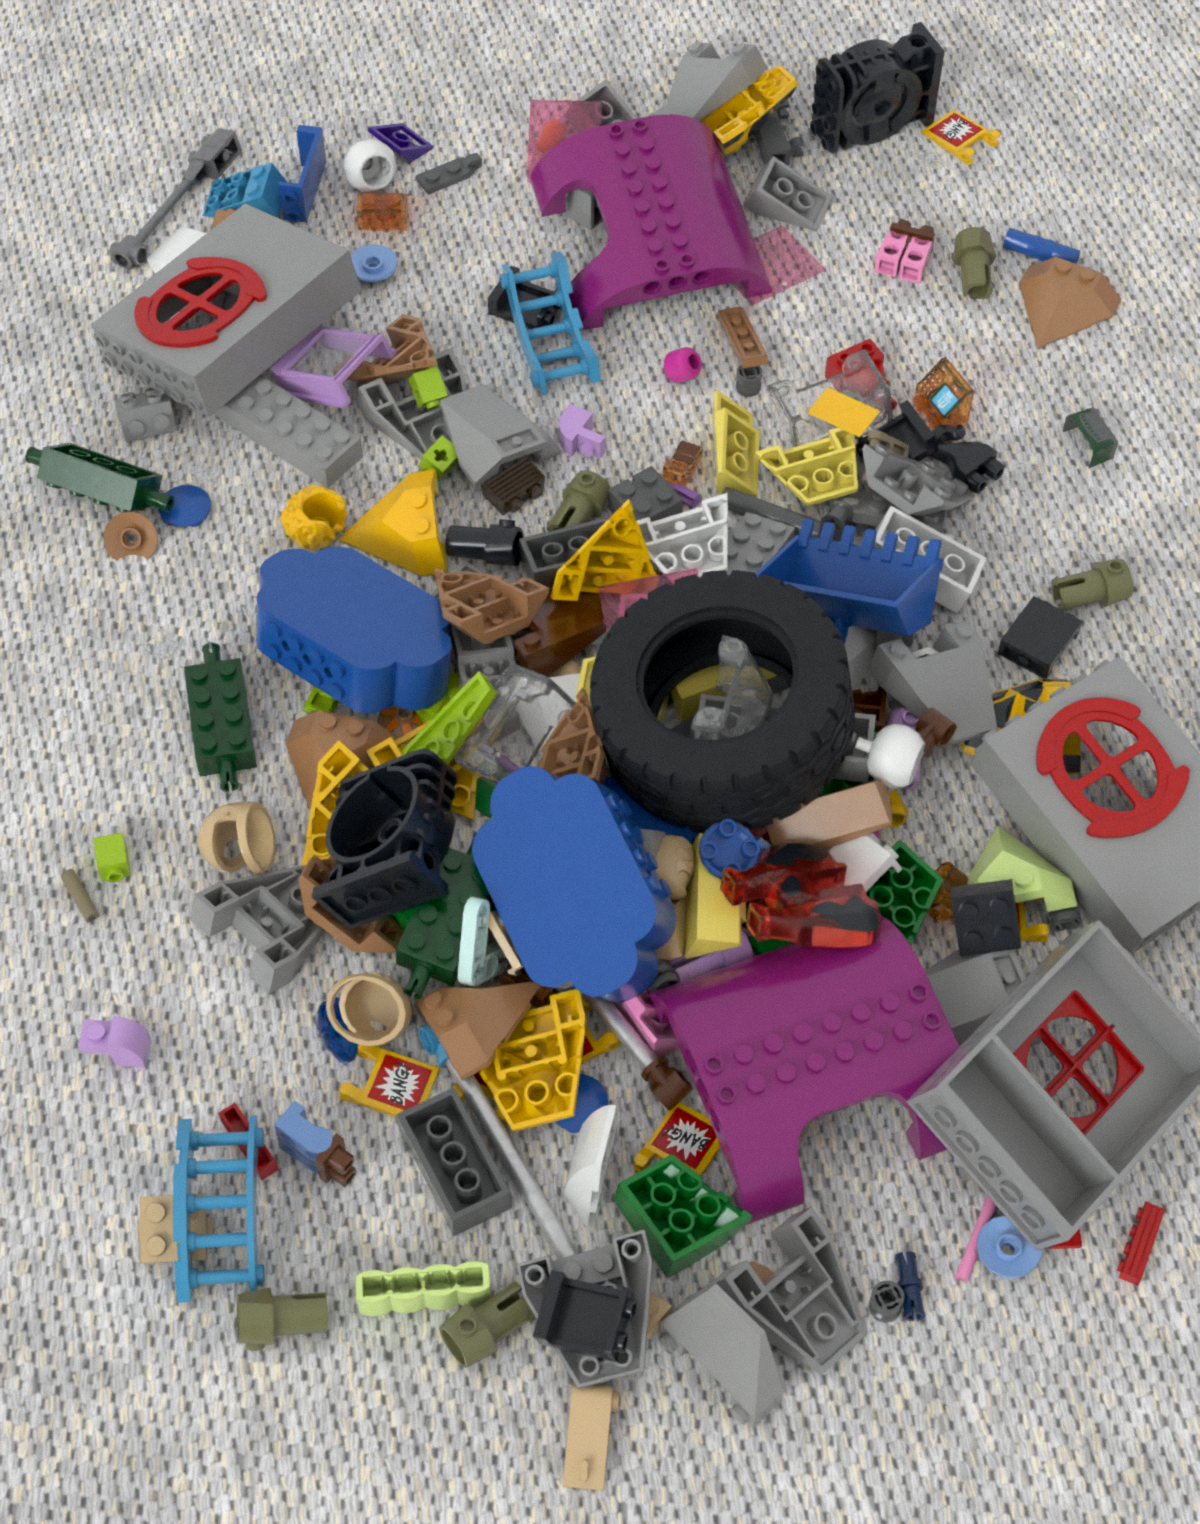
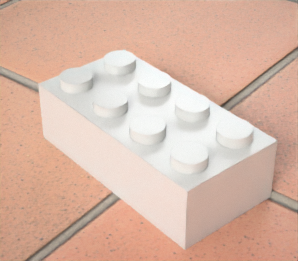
M890 506L876 529L877 535L874 548H883L888 532L898 534L896 551L904 552L910 535L918 536L920 541L917 555L926 556L931 539L941 540L939 558L944 559L939 576L935 602L958 613L971 595L987 558Z

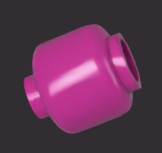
M683 347L670 351L665 356L663 367L666 376L672 382L682 383L693 380L699 375L702 361L695 350Z

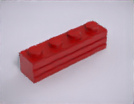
M235 1102L218 1112L220 1121L228 1133L249 1131V1122ZM237 1145L247 1159V1145ZM265 1145L258 1148L257 1175L261 1180H264L279 1170L276 1160Z
M1145 1202L1143 1208H1138L1135 1218L1139 1220L1137 1225L1133 1224L1129 1236H1132L1131 1243L1126 1242L1123 1253L1126 1254L1125 1260H1120L1117 1271L1120 1272L1118 1278L1137 1286L1139 1285L1165 1212L1164 1208L1149 1202Z

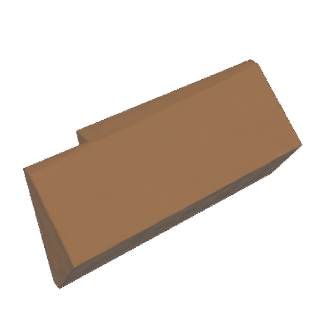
M879 779L816 797L807 805L801 803L800 810L785 819L773 818V824L765 827L772 845L781 842H803L828 849L891 826L889 788Z

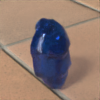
M335 997L333 1006L335 1017L344 1029L350 1031L341 1018L340 999ZM326 999L317 1010V1030L321 1033L325 1049L329 1050L339 1062L348 1064L355 1060L359 1044L348 1041L333 1028L327 1016Z

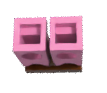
M900 219L897 223L892 222L890 230L877 253L874 272L896 277L900 266V279L920 284L933 248L935 236L933 227L924 225L920 229L913 228L909 221Z

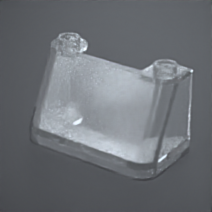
M866 349L853 353L844 360L842 365L843 373L796 390L795 385L790 380H781L768 385L770 396L792 448L828 438L829 430L838 428L807 413L827 387L880 410V413L863 432L862 437L867 436L869 431L876 430L893 419L890 388Z
M725 635L722 636L718 650L720 661L715 690H723L726 694V700L723 709L707 706L697 711L691 725V738L702 740L728 739L748 733L766 722L772 705L773 690L748 646L742 640Z
M518 665L509 666L502 672L494 685L497 695L454 756L456 763L492 789H495L496 785L509 774L522 767L530 766L552 728H556L565 712L569 714L572 707L577 704L551 678Z

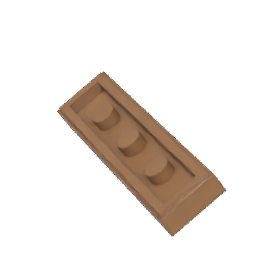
M743 307L719 310L718 317L742 367L749 368L768 365V356Z

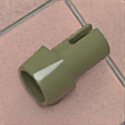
M982 227L966 228L956 235L954 252L951 254V258L955 265L961 267L964 297L969 295L970 299H988L993 292L990 265L996 258L990 232Z
M589 470L578 472L563 490V502L552 520L547 521V531L586 523L591 520L592 516L596 518L601 516L608 500V489L611 488L609 483L595 472Z
M1123 559L1094 562L1089 571L1061 578L1056 576L1051 580L1053 597L1055 600L1061 599V603L1057 606L1062 611L1102 601L1103 606L1106 607L1133 595L1131 572Z
M513 1281L474 1309L470 1305L465 1304L439 1327L446 1347L462 1367L467 1368L496 1353L497 1343L526 1323L530 1322L532 1324L536 1317L524 1297L520 1298L518 1295L522 1288L517 1282Z
M270 1287L237 1294L239 1343H245V1347L248 1350L258 1351L263 1349L265 1345H273L274 1336L328 1332L326 1292L272 1296Z

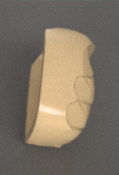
M665 835L656 857L658 863L656 871L660 879L663 878L669 885L672 895L669 896L670 899L678 900L687 895L686 887L694 872L695 853L691 843L683 836Z

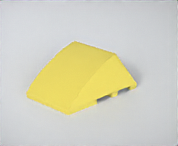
M835 428L829 430L828 438L782 451L780 445L755 452V456L807 507L858 492L855 437L843 429Z

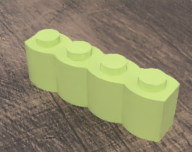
M469 1261L456 1267L447 1264H436L423 1270L403 1267L390 1273L370 1270L355 1276L356 1300L359 1313L366 1316H381L392 1310L399 1313H414L425 1307L432 1310H447L458 1304L477 1307L491 1297L489 1266L487 1263L480 1261Z

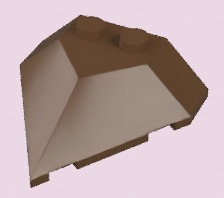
M1058 257L1028 266L1019 282L1030 325L1036 339L1037 349L1045 347L1046 344L1055 340L1059 341L1087 329L1097 322L1112 318L1121 302V298L1103 273Z
M402 314L386 327L392 343L390 348L396 349L397 354L392 359L378 357L372 363L363 361L350 374L347 380L367 384L382 377L387 385L410 378L413 373L438 365L420 318ZM352 357L347 359L343 364H341L338 368H336L333 371L334 376Z
M434 568L443 618L482 644L493 643L496 639L506 635H513L517 631L528 627L549 594L548 587L528 578H520L518 581L510 582L504 581V576L465 571H460L459 574L445 573V569Z
M581 688L576 696L578 699L577 704L572 707L569 714L565 712L540 750L543 753V757L536 767H540L560 778L568 774H582L604 785L607 776L605 752L595 724L587 692Z
M317 710L294 720L286 741V747L309 809L311 810L313 792L315 790L318 762L338 740L355 754L368 769H371L375 766L366 751L389 737H392L394 741L398 738L373 720Z
M332 856L320 860L319 857L310 859L299 877L305 915L352 952L394 953L404 931L392 915L350 930L312 898L313 888L326 883L327 875L338 862Z
M529 981L471 988L441 987L417 1000L414 1007L425 1024L428 1023L438 1038L451 1065L463 1081L492 1063L496 1057L494 1052L502 1041L506 1042L530 1009V1000L536 992L541 993L545 986Z

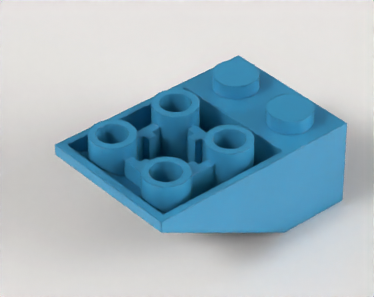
M273 163L263 166L259 165L254 169L238 172L230 177L219 178L212 184L202 216L215 217L217 209L227 211L228 208L237 210L243 204H248L274 217H278L281 209L278 183L287 181Z

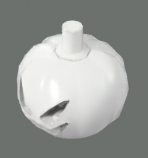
M367 138L357 141L350 146L343 161L346 179L352 187L361 192L373 194L382 191L390 186L396 175L397 164L394 152L389 146L376 139Z
M892 724L880 730L873 742L859 737L855 748L869 753L867 768L871 777L874 780L881 779L882 783L889 789H896L897 787L904 788L912 783L923 755L925 742L921 735L911 727Z

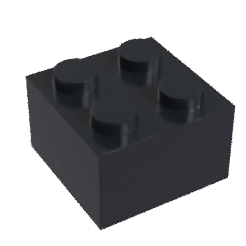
M1012 879L951 887V902L960 956L1021 949V935Z

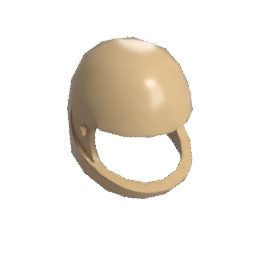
M249 801L230 803L213 810L203 819L198 833L200 855L214 868L223 871L234 872L240 870L244 864H247L249 869L255 874L269 871L275 859L276 837L268 811L262 804ZM232 839L238 840L241 850L240 854L232 859L224 857V848L227 842Z
M378 973L353 974L343 977L330 990L326 1003L327 1016L333 1028L348 1041L362 1046L387 1045L400 1038L411 1025L414 1010L411 997L403 992L404 987L391 977ZM344 985L346 986L341 992L339 1008L341 1018L350 1031H347L340 1025L335 1017L333 1007L335 997ZM370 1021L381 1023L388 1028L386 1030H375L371 1026Z

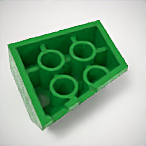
M899 839L891 848L898 854L899 857L896 861L902 867V870L897 873L890 867L860 900L865 904L873 906L876 915H881L891 921L904 935L908 943L912 945L944 879Z
M672 1154L618 1183L614 1202L635 1232L646 1231L651 1256L667 1279L725 1245L753 1218L746 1210L741 1211L730 1203V1198L721 1191L717 1193L702 1181L703 1178Z

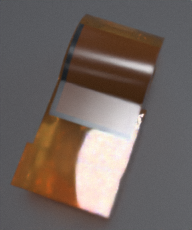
M682 440L678 444L672 458L668 459L664 464L663 478L673 485L680 483L686 487L702 457L703 447ZM672 473L682 476L681 481L674 480L671 476Z
M950 862L941 864L935 870L944 880L927 912L933 919L940 922L954 918L951 887L967 885L968 882L967 875ZM941 906L939 911H937L934 907Z

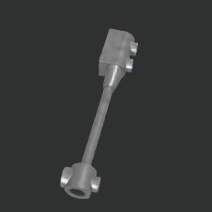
M218 128L211 136H204L202 138L201 148L198 151L193 150L189 153V166L182 178V182L136 236L126 235L120 243L114 242L111 244L110 255L116 265L130 270L134 265L142 266L146 263L148 250L143 245V242L186 191L205 177L214 180L219 179L240 154L242 149L235 131Z

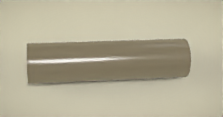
M73 869L64 871L61 874V879L87 923L91 922V916H94L95 919L100 917L99 912Z

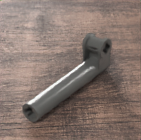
M726 487L722 494H728L729 511L744 516L746 512H750L795 527V536L799 535L803 520L811 519L815 522L812 537L820 538L823 524L830 522L835 524L833 541L840 542L844 527L846 525L851 526L854 515L852 507L847 502L841 500L835 501L831 505L829 513L824 515L822 520L819 521Z

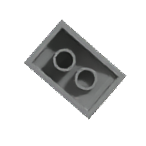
M604 80L573 102L564 116L578 133L602 125L637 119V116L607 80Z
M773 156L760 170L743 205L760 216L817 231L833 196Z

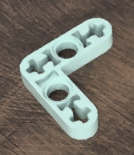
M470 897L465 904L463 912L458 981L474 987L501 974L510 964L498 942L487 945L490 904L486 899Z

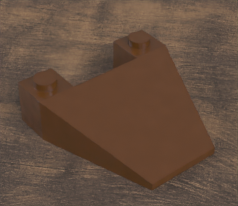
M546 586L549 588V594L528 626L532 633L514 640L520 667L531 681L558 670L608 631L618 619L617 614L599 593L580 592L578 601L553 600L550 597L553 587Z

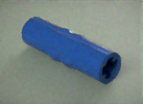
M1009 228L1003 243V248L1041 261L1058 257L1077 264L1081 251L1059 244L1052 239H1044L1039 235H1032L1013 228Z

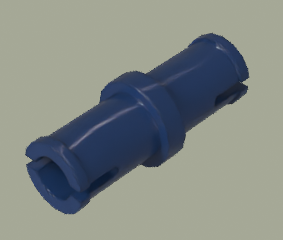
M906 1251L908 1261L906 1265L903 1252L895 1255V1261L899 1276L897 1284L902 1288L905 1296L903 1303L904 1319L914 1321L912 1308H915L917 1321L924 1319L926 1315L921 1295L924 1287L923 1281L918 1276L916 1254Z

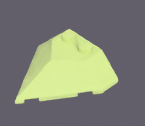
M997 825L971 870L967 885L1012 879L1016 903L1044 897L1047 912L1077 906L1071 879Z

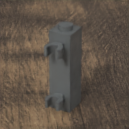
M788 100L773 113H770L767 122L754 133L765 165L773 156L787 166L790 164V155L793 157L803 156L802 148L799 147L804 146L802 137H794L788 141L780 119L789 117L786 109L790 107Z

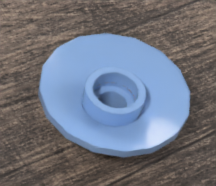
M365 245L356 249L351 254L357 278L362 281L376 282L384 280L395 272L398 264L396 254L390 248L383 245Z
M1005 1215L992 1218L983 1225L977 1236L976 1249L981 1262L989 1271L1000 1277L1014 1279L1026 1276L1036 1268L1041 1258L1042 1249L1035 1250ZM1009 1246L1013 1249L1014 1253L1006 1255L1002 1252V1247Z

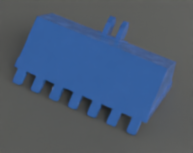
M804 519L799 535L792 538L755 573L757 578L761 574L772 576L782 580L785 585L789 583L806 593L809 598H812L820 605L833 621L844 644L848 628L852 626L910 636L931 624L939 576L944 559L939 558L942 542L941 540L931 539L926 556L917 555L920 538L910 535L904 552L896 551L898 534L888 532L883 548H874L877 531L874 529H866L862 544L856 545L853 544L856 527L846 525L841 540L838 542L833 541L834 523L825 522L820 538L812 537L814 520Z

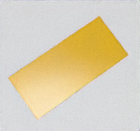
M827 387L807 413L860 437L880 413V410Z

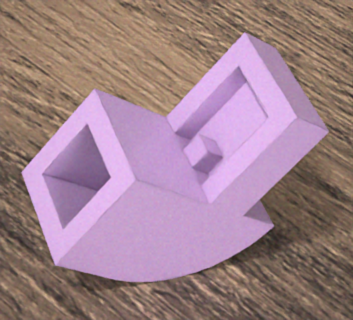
M569 404L559 419V442L567 454L573 456L578 449L587 457L594 456L601 459L604 455L605 436L591 431L593 429L592 412Z
M113 1016L112 1021L85 1019L78 1048L82 1053L111 1055L114 1065L145 1068L151 1045V1037L144 1026L123 1017Z

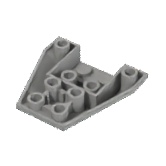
M484 385L440 399L439 404L459 466L474 486L482 484L498 474L500 465L530 453L534 455L538 462L559 455L561 452L546 431Z
M878 443L876 446L864 444L862 448L868 486L908 515L924 516L955 508L972 500L974 494L967 490V484L958 479L952 480L947 476L949 472L938 465L932 467L927 463L918 462L891 452L887 447Z
M1015 949L960 956L959 950L924 970L959 1047L1026 979ZM1037 1037L1034 1038L1031 1046L1040 1044L1041 1040Z
M645 1230L612 1238L614 1243L612 1245L552 1260L549 1256H544L516 1264L523 1297L536 1319H538L551 1270L563 1272L570 1279L619 1290L622 1287H627L633 1293L634 1299L637 1300L634 1318L632 1320L628 1319L625 1330L628 1333L627 1347L624 1353H619L617 1362L554 1348L578 1389L644 1372L653 1260Z

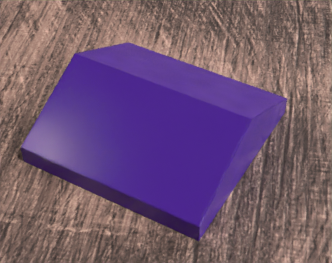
M403 123L368 128L369 133L409 162H413L434 148L433 145ZM410 137H412L421 145L416 146L414 143L410 141Z

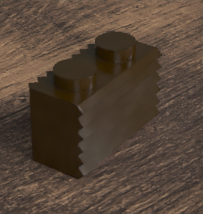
M524 456L483 483V496L502 515L509 511L514 513L522 507L523 502L529 498L536 499L542 494L545 476L528 460L527 456Z

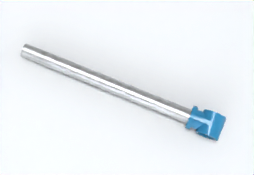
M428 1023L420 1026L418 1032L424 1049L429 1055L436 1054L439 1066L441 1068H448L559 1259L579 1254L474 1074L462 1081Z

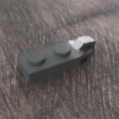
M478 153L469 154L465 158H457L416 175L417 182L428 195L470 178L476 169L482 167V158Z

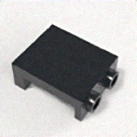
M510 266L513 274L520 273V268ZM499 281L488 297V314L514 323L506 289L503 290ZM529 282L515 284L519 303L551 296L557 291V288L555 291H551ZM553 305L523 312L522 316L525 327L534 329L553 324L556 312L562 310L561 306Z
M908 400L899 405L902 414L876 429L909 445L908 458L918 462L939 450L934 434ZM855 435L857 440L855 449L863 459L862 448L864 444L869 445L870 443L867 441L868 435L865 437Z
M1033 596L1002 637L998 655L1043 679H1047L1052 673L1055 662L1073 638L1076 639L1078 637L1082 620L1062 611L1047 601Z
M551 1270L533 1337L541 1345L617 1362L619 1353H624L627 1347L628 1333L625 1330L628 1319L632 1320L634 1318L637 1300L634 1299L633 1293L627 1287H622L621 1290L570 1279L563 1272Z

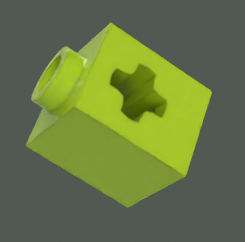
M437 366L413 373L408 379L419 409L427 407L428 410L440 407V399L448 396Z
M441 435L422 455L418 468L421 471L435 469L437 479L440 482L458 463L452 443Z
M123 832L93 838L97 869L101 881L119 882L124 877L131 876L128 850Z

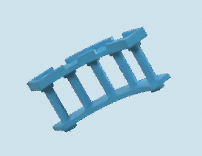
M560 251L551 253L552 262L546 267L513 274L507 264H503V274H500L501 286L503 290L506 289L518 338L531 370L533 387H538L542 395L547 394V381L582 373V375H587L591 383L601 381L598 356L594 352L589 340H583L580 333L583 330V325L578 309L572 308L569 294L573 293L568 263ZM549 276L555 278L557 291L554 292V295L519 303L515 284ZM553 305L561 306L564 315L562 322L526 330L522 316L523 312ZM562 332L570 335L572 341L570 347L536 355L530 342L532 339ZM572 356L574 359L579 358L580 360L578 364L544 371L540 365Z
M257 1115L250 1116L248 1132L199 1134V1131H193L192 1119H179L175 1146L176 1150H180L179 1164H174L173 1242H180L177 1243L178 1261L174 1262L177 1303L191 1302L193 1288H198V1285L249 1282L251 1292L258 1290L259 1285L265 1284L264 1264H258L256 1216L258 1148L264 1147V1129L258 1128ZM247 1145V1159L196 1161V1158H193L194 1151L199 1150V1147ZM246 1172V1194L201 1197L191 1194V1179L196 1178L197 1174ZM246 1208L247 1232L196 1235V1232H191V1214H195L196 1210ZM247 1246L248 1269L198 1271V1268L192 1267V1252H196V1248Z

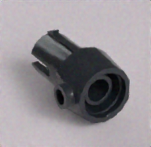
M499 519V524H490L489 528L450 525L445 540L446 553L452 557L486 560L487 564L519 566L521 562L519 539L524 538L522 528L515 527V520Z

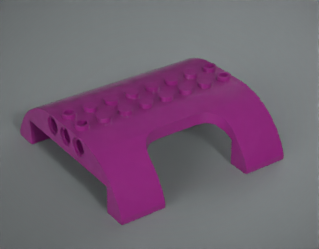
M674 114L654 115L590 128L557 144L534 167L530 175V181L542 217L566 212V193L575 189H587L596 198L609 237L607 245L602 252L571 281L573 293L569 294L572 308L578 309L583 330L603 327V309L742 281L747 298L772 293L770 282L719 142L713 131L699 120Z
M876 915L880 923L876 931L859 932L844 930L842 927H838L649 993L660 1023L668 1020L734 1177L737 1185L732 1195L735 1205L739 1210H746L753 1216L752 1220L746 1225L804 1204V1186L798 1154L800 1133L806 1125L826 1115L873 1098L885 1096L894 1098L908 1110L913 1121L906 1134L919 1160L948 1150L906 1101L959 1048V1045L929 979L911 945L899 929L881 915Z

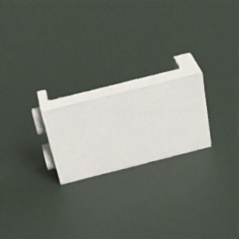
M873 833L836 845L829 851L836 860V866L830 855L826 859L819 861L801 879V891L795 896L787 894L780 901V904L812 935L815 936L829 931L837 922L821 914L812 913L813 907L825 901L847 905L849 898L856 897L860 899L890 867L897 873L902 870V867L896 861L899 856L887 844L881 847L879 845L880 840Z

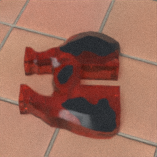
M781 842L763 851L758 856L756 864L745 871H737L732 868L723 869L720 890L732 906L758 898H763L768 906L750 903L748 907L746 926L758 942L773 938L792 941L801 947H861L875 944L880 935L882 918L876 901L867 896L861 883L844 886L847 865L836 862L832 854L824 847L803 842Z

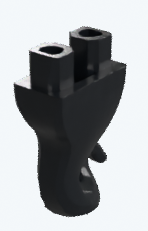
M961 424L957 428L949 425H939L931 431L935 436L939 450L930 456L949 467L953 480L958 479L968 485L969 489L979 494L987 486L988 479L983 476L984 474L995 481L1003 475L1005 466L996 459L998 452L989 445L981 442L945 443L948 440L957 441L965 437L966 430Z

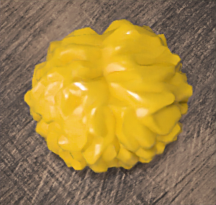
M312 484L309 487H304L296 494L292 493L291 499L286 501L287 506L280 516L286 535L294 540L297 546H300L303 550L310 551L319 548L323 549L329 546L332 541H335L337 539L335 535L345 528L344 520L347 518L346 502L342 495H337L336 491L328 489L323 485L316 486Z

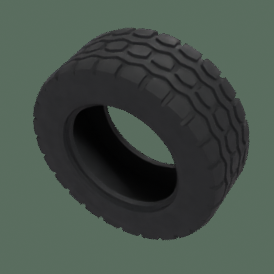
M725 570L703 572L700 578L693 574L674 580L675 585L673 586L666 583L648 593L647 600L640 598L625 611V617L620 616L607 633V638L603 639L599 647L591 673V709L609 767L615 779L618 780L625 793L650 814L657 818L660 817L663 821L680 828H685L688 825L690 830L705 832L714 823L721 822L724 819H732L743 826H749L753 830L773 824V818L775 817L782 820L800 810L801 803L807 805L823 791L824 785L828 786L835 777L849 751L854 733L855 706L845 645L842 642V637L837 627L820 605L812 598H809L806 593L789 583L785 585L782 580L772 576L761 574L757 578L755 572L733 570L730 575H727ZM728 663L758 666L774 673L790 687L784 703L769 720L748 733L728 739L702 740L687 737L669 729L657 719L666 697L680 682L690 675L711 666Z

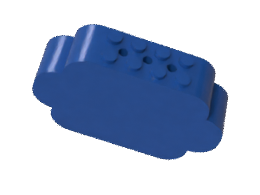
M330 547L316 554L303 549H287L272 555L262 563L260 567V590L257 594L256 645L271 660L279 663L350 709L362 713L381 712L392 705L406 710H422L433 706L447 694L452 647L450 639L452 624L443 618L439 599L358 551L346 547Z
M536 766L522 767L509 774L493 790L490 800V810L493 818L482 825L476 833L472 844V855L527 974L537 984L563 992L577 989L585 995L616 1003L631 1000L646 991L654 982L659 966L655 950L665 945L672 937L676 928L677 916L674 905L669 897L672 895L671 889L663 878L660 879L656 871L658 863L652 853L646 851L643 845L645 837L639 827L633 825L629 817L632 815L630 807L612 789L582 774H568L560 778Z

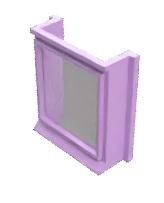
M320 325L282 356L270 368V371L278 386L302 401L346 408L351 403V400L342 383L367 356L392 359L397 354V351L390 348L383 333L372 335L324 328Z

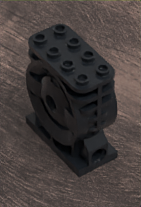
M922 22L913 24L912 33L901 37L894 46L885 40H867L850 47L841 55L839 53L833 54L830 61L826 57L818 60L815 68L816 84H814L815 94L814 103H812L813 114L810 129L813 135H818L821 139L824 150H829L832 154L837 152L839 144L843 150L848 149L851 142L859 145L874 144L889 138L905 124L920 120L925 127L934 123L945 51Z
M419 749L341 781L338 789L340 795L336 799V808L326 830V848L338 864L327 875L326 883L313 888L312 898L351 930L446 895L449 884L439 874L441 860L451 843L454 832V816L451 808L452 801L455 798L454 787L457 784V774L431 750Z

